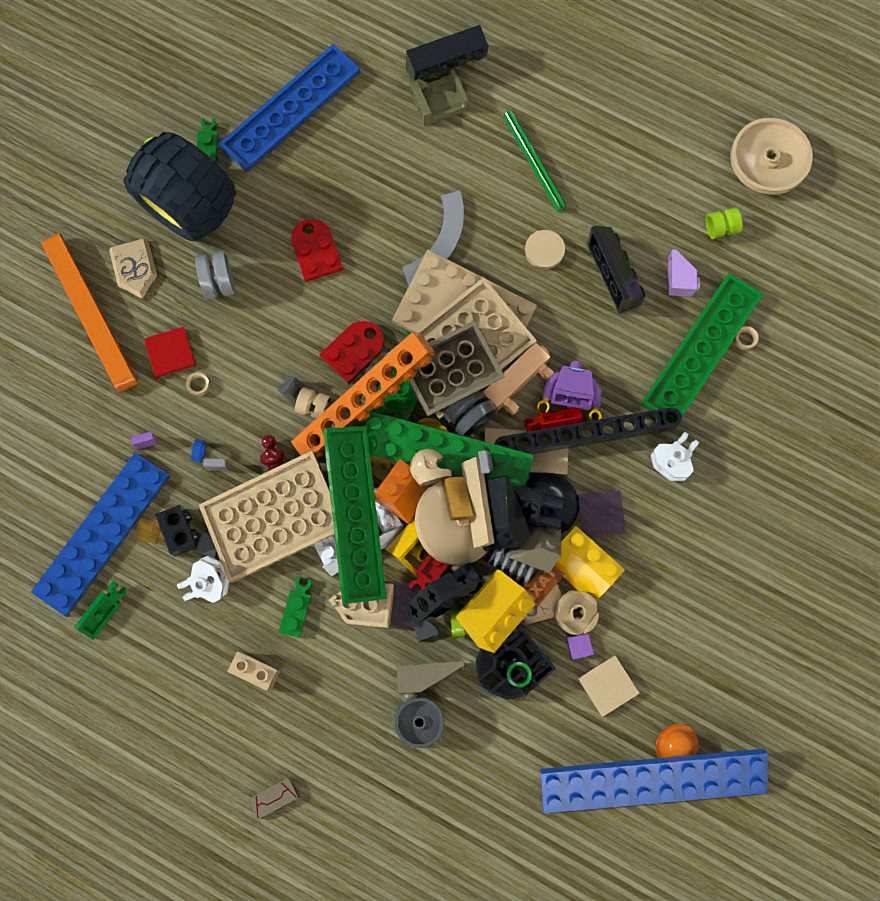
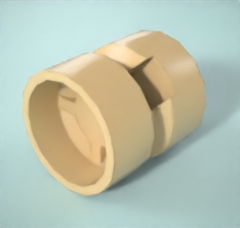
M303 387L296 400L295 413L304 416L311 414V417L316 419L331 406L332 396L324 393L317 395L315 390Z

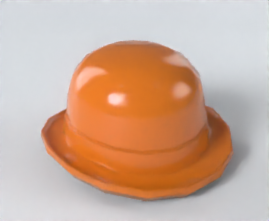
M673 724L665 728L656 740L658 758L696 755L699 749V740L695 731L684 724Z

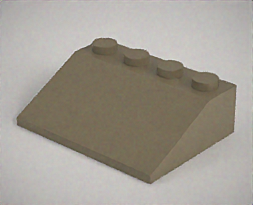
M474 320L429 343L436 354L431 357L432 361L428 365L415 371L416 375L408 382L427 416H430L503 379L504 375ZM411 353L407 356V361L410 364L413 359Z

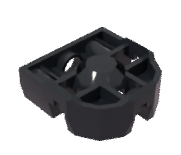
M470 562L466 563L452 574L449 572L427 585L405 607L415 625L429 617H439L463 600L464 595L474 594L481 589V579Z
M520 624L515 628L517 631L502 643L503 649L498 654L496 653L494 656L492 652L480 648L475 661L479 682L488 693L505 700L525 697L556 670V667ZM521 643L533 655L528 662L525 654L516 648ZM497 659L501 661L499 669H496ZM516 662L527 664L532 674L543 664H546L531 677L530 681L533 685L525 692L520 687L511 685L507 679L508 668ZM518 666L511 670V679L515 683L524 674L526 677L528 676L524 667L522 671L517 670ZM493 670L494 674L501 681L490 689L483 681V678Z

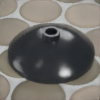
M540 473L529 478L526 483L528 488L540 491L546 490L548 494L566 498L564 511L558 510L556 515L564 517L561 533L568 530L575 522L579 512V498L572 484L564 477L554 473ZM544 507L546 513L551 514L553 512L552 508Z

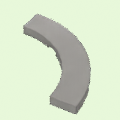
M460 190L441 196L444 210L443 225L436 242L429 250L447 260L451 258L456 250L463 230L464 207ZM424 255L413 263L402 267L408 287Z

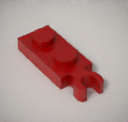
M579 408L538 414V418L529 417L524 419L527 432L584 422Z
M429 554L415 572L420 576L419 579L413 580L409 588L412 589L416 584H419L422 591L427 583L430 584L439 579L449 565L437 561Z

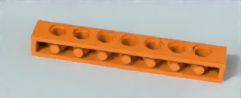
M412 332L295 437L291 443L301 456L314 451L319 461L325 456L324 429L332 428L333 422L335 423V428L354 427L358 422L366 420L370 416L369 412L383 405L384 399L389 394H395L401 388L399 385L404 381L412 379L416 375L415 371L428 365L432 361L431 357L436 352L421 333ZM409 353H411L413 357L412 362L410 364L407 361V356ZM394 367L397 370L395 377L392 376V369ZM378 381L381 383L380 391L376 388ZM363 395L366 398V402L364 405L361 402V398ZM347 409H349L351 413L349 418L346 415ZM318 435H319L320 440H321V441H320V444H318V442H317V436H318Z

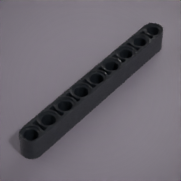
M669 407L501 436L495 440L494 444L498 446L506 444L510 449L533 455L671 431L681 422L682 414L677 408ZM666 416H673L675 423H669L666 420ZM645 419L653 420L655 426H647ZM626 422L631 423V424L633 425L634 429H633V430H627V429H625V428H624V423H626ZM610 426L613 429V433L606 434L602 428ZM585 429L590 430L592 437H584L581 431ZM568 433L572 439L564 441L560 435ZM541 437H548L551 443L544 445L539 439ZM526 440L530 446L528 448H521L518 443Z

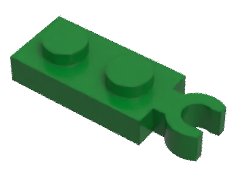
M202 118L201 126L203 131H198L197 147L217 163L219 134L215 131L217 123L215 118H212L211 125H206L205 118Z
M299 576L295 580L297 590H290L278 632L301 638L312 598L311 595L306 594L312 587V580L309 579L307 585L303 587L300 585L301 577Z
M113 581L109 585V592L105 594L101 591L74 628L94 640L121 605L117 600L126 595L127 589L122 586L119 591L115 592L119 584Z

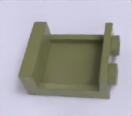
M454 68L450 69L449 76L419 86L417 80L410 83V94L424 126L468 111L470 96L467 90L464 91L460 74H456Z

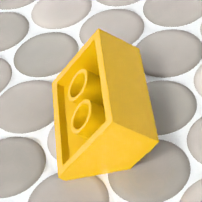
M414 516L386 550L419 579L420 576L415 572L428 557L429 553L424 549L418 538Z
M577 526L561 541V556L553 567L576 590L590 594L596 601L625 571L624 568Z
M497 569L459 612L456 619L479 648L495 653L536 604L523 587Z

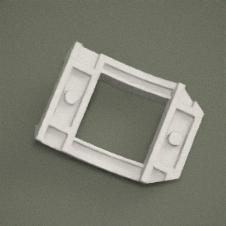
M375 502L378 525L383 532V535L379 536L380 546L383 549L392 543L405 525L399 517ZM334 535L314 545L324 564L322 567L331 576L339 572Z

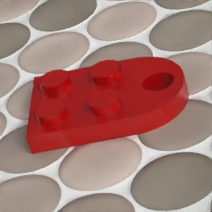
M307 219L296 225L291 235V241L305 282L343 270L332 234L324 222L317 219ZM308 226L314 228L311 234H305L303 231Z
M369 321L355 322L343 331L319 356L346 383L350 384L382 352L384 346L383 334L374 323ZM373 330L376 332V336L373 339H367L365 333Z

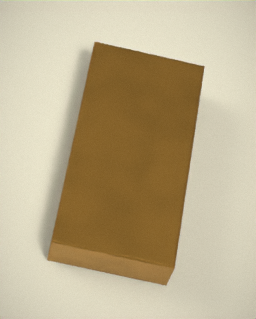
M464 477L443 478L441 482L450 520L472 519L473 512Z

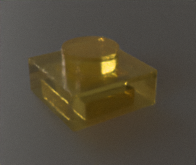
M140 518L135 540L157 544L161 532L159 523Z

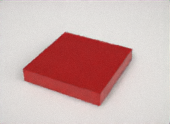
M184 326L144 339L156 378L196 366Z

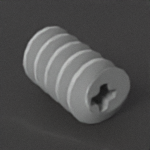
M505 548L495 550L488 561L490 563L494 560L493 568L502 565V572L509 570L508 577L516 574L515 582L524 579L523 587H525L535 571L534 567L511 559L510 548L507 550Z

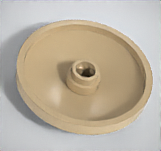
M762 118L747 124L741 129L733 142L730 158L736 176L744 185L759 193L776 195L789 192L802 183L810 171L813 153L808 138L797 126L778 118Z
M440 481L430 486L421 496L415 512L416 532L422 546L434 559L447 565L460 566L477 561L487 551H484L483 547L474 548L470 520L451 521L442 482Z

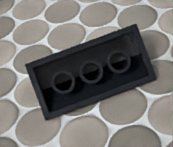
M477 25L406 50L407 72L414 81L418 79L424 80L432 74L444 73L449 68L464 66L467 62L474 59L476 61L483 59L488 53L489 45L481 26Z
M591 227L587 246L618 313L620 314L641 306L645 299V292L643 287L639 286L636 281L637 275L635 270L630 268L628 264L629 259L626 251L621 249L618 234L613 232L612 227Z

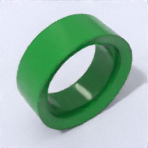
M516 662L507 670V679L515 687H524L531 680V669L525 663ZM516 666L524 667L528 674L526 681L521 684L515 683L511 679V670Z

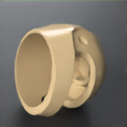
M422 449L416 452L410 461V472L420 486L440 482L443 478L452 477L449 469L437 467L436 463L444 458L434 449Z

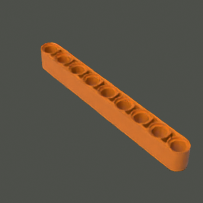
M58 233L42 241L41 244L116 390L121 393L137 385L138 381L64 238Z

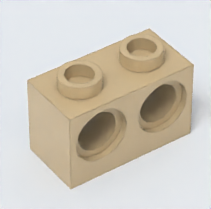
M237 651L227 672L266 691H271L281 671Z

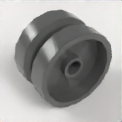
M479 390L451 404L444 412L443 417L449 424H457L455 431L458 435L469 437L483 427L495 415L498 408L492 401H484L485 393Z
M415 697L407 700L399 707L395 716V730L398 737L404 744L413 748H425L432 745L440 737L444 728V717L441 709L433 701L426 698ZM418 718L424 721L421 727H417V724H415V720Z

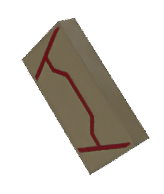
M289 777L248 800L258 820L298 799L299 796Z

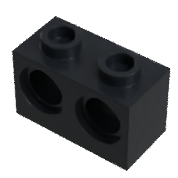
M177 505L155 514L171 555L178 556L197 547L199 536L196 529H192L189 521H192V517L188 509ZM176 515H179V523L176 525H172V518ZM187 535L186 543L179 545L178 540L180 536Z

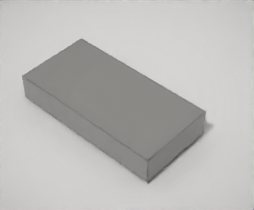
M487 450L478 451L482 474L493 473L491 452Z

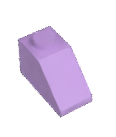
M672 250L668 257V295L693 296L700 287V278L697 277V270L677 250Z

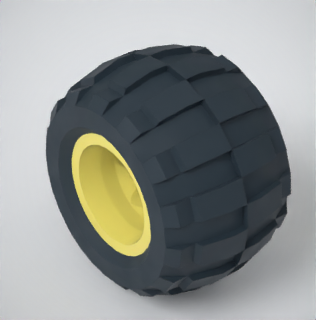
M162 132L158 137L155 136L142 145L132 157L126 170L127 175L123 179L127 192L138 204L171 231L189 241H200L203 237H208L217 230L227 218L234 203L233 199L237 194L230 177L214 160L190 141L171 132Z

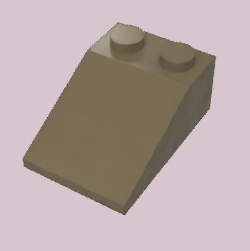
M464 661L396 666L398 694H403V698H415L417 693L424 692L462 669Z

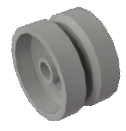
M225 250L213 253V265L206 254L195 257L198 281L206 300L218 298V286L223 296L235 294L233 275Z

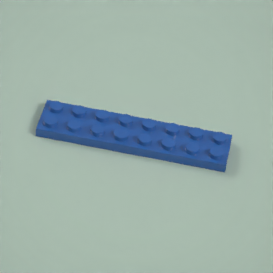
M332 44L219 143L220 148L247 173L361 73L360 68L339 48Z
M135 452L31 593L62 615L68 617L171 476Z

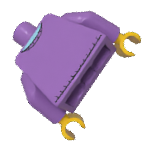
M573 361L570 367L563 366L560 372H556L546 381L542 393L543 400L538 403L537 409L539 412L540 406L545 404L547 406L545 413H548L550 410L548 403L550 399L551 403L586 410H590L592 407V411L587 416L588 421L592 420V413H595L597 420L602 417L598 411V407H601L602 390L597 381L592 378V372L583 369L581 362Z

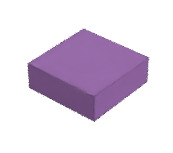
M152 432L131 438L133 446L138 450L159 444L157 437Z
M588 633L566 638L572 660L594 655Z

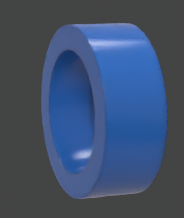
M195 439L191 451V460L202 463L206 453V440Z

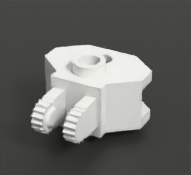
M686 432L673 444H659L650 455L654 469L670 481H685L694 471L690 457L699 442L697 440L693 441L689 445L688 450L681 446L688 438L689 434Z
M210 556L203 557L195 562L192 567L191 576L177 584L178 589L185 588L190 584L193 590L183 596L184 601L193 597H202L212 603L226 595L229 587V581L221 562Z

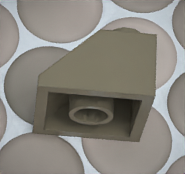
M527 523L531 536L517 547L510 548V558L550 573L561 556V529L558 530L546 526L536 527V525Z

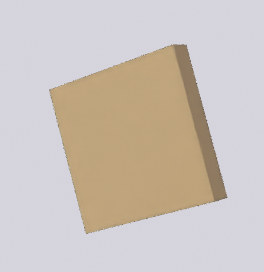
M615 655L578 678L601 717L640 694Z

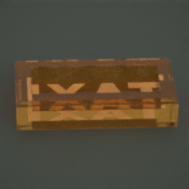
M555 566L550 573L539 570L524 588L536 604L534 606L536 608L565 575Z

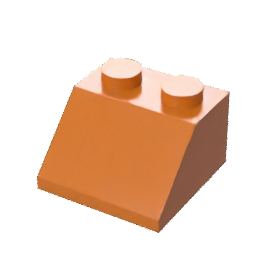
M399 459L376 490L375 502L409 524L415 515L421 496L430 486H420L410 472V465Z

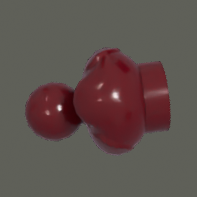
M264 436L262 438V445L267 450L261 454L260 462L267 465L268 471L284 464L285 453L283 449L275 448L276 439L274 436Z

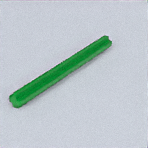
M512 110L505 112L504 120L556 211L564 210L566 202L515 113Z

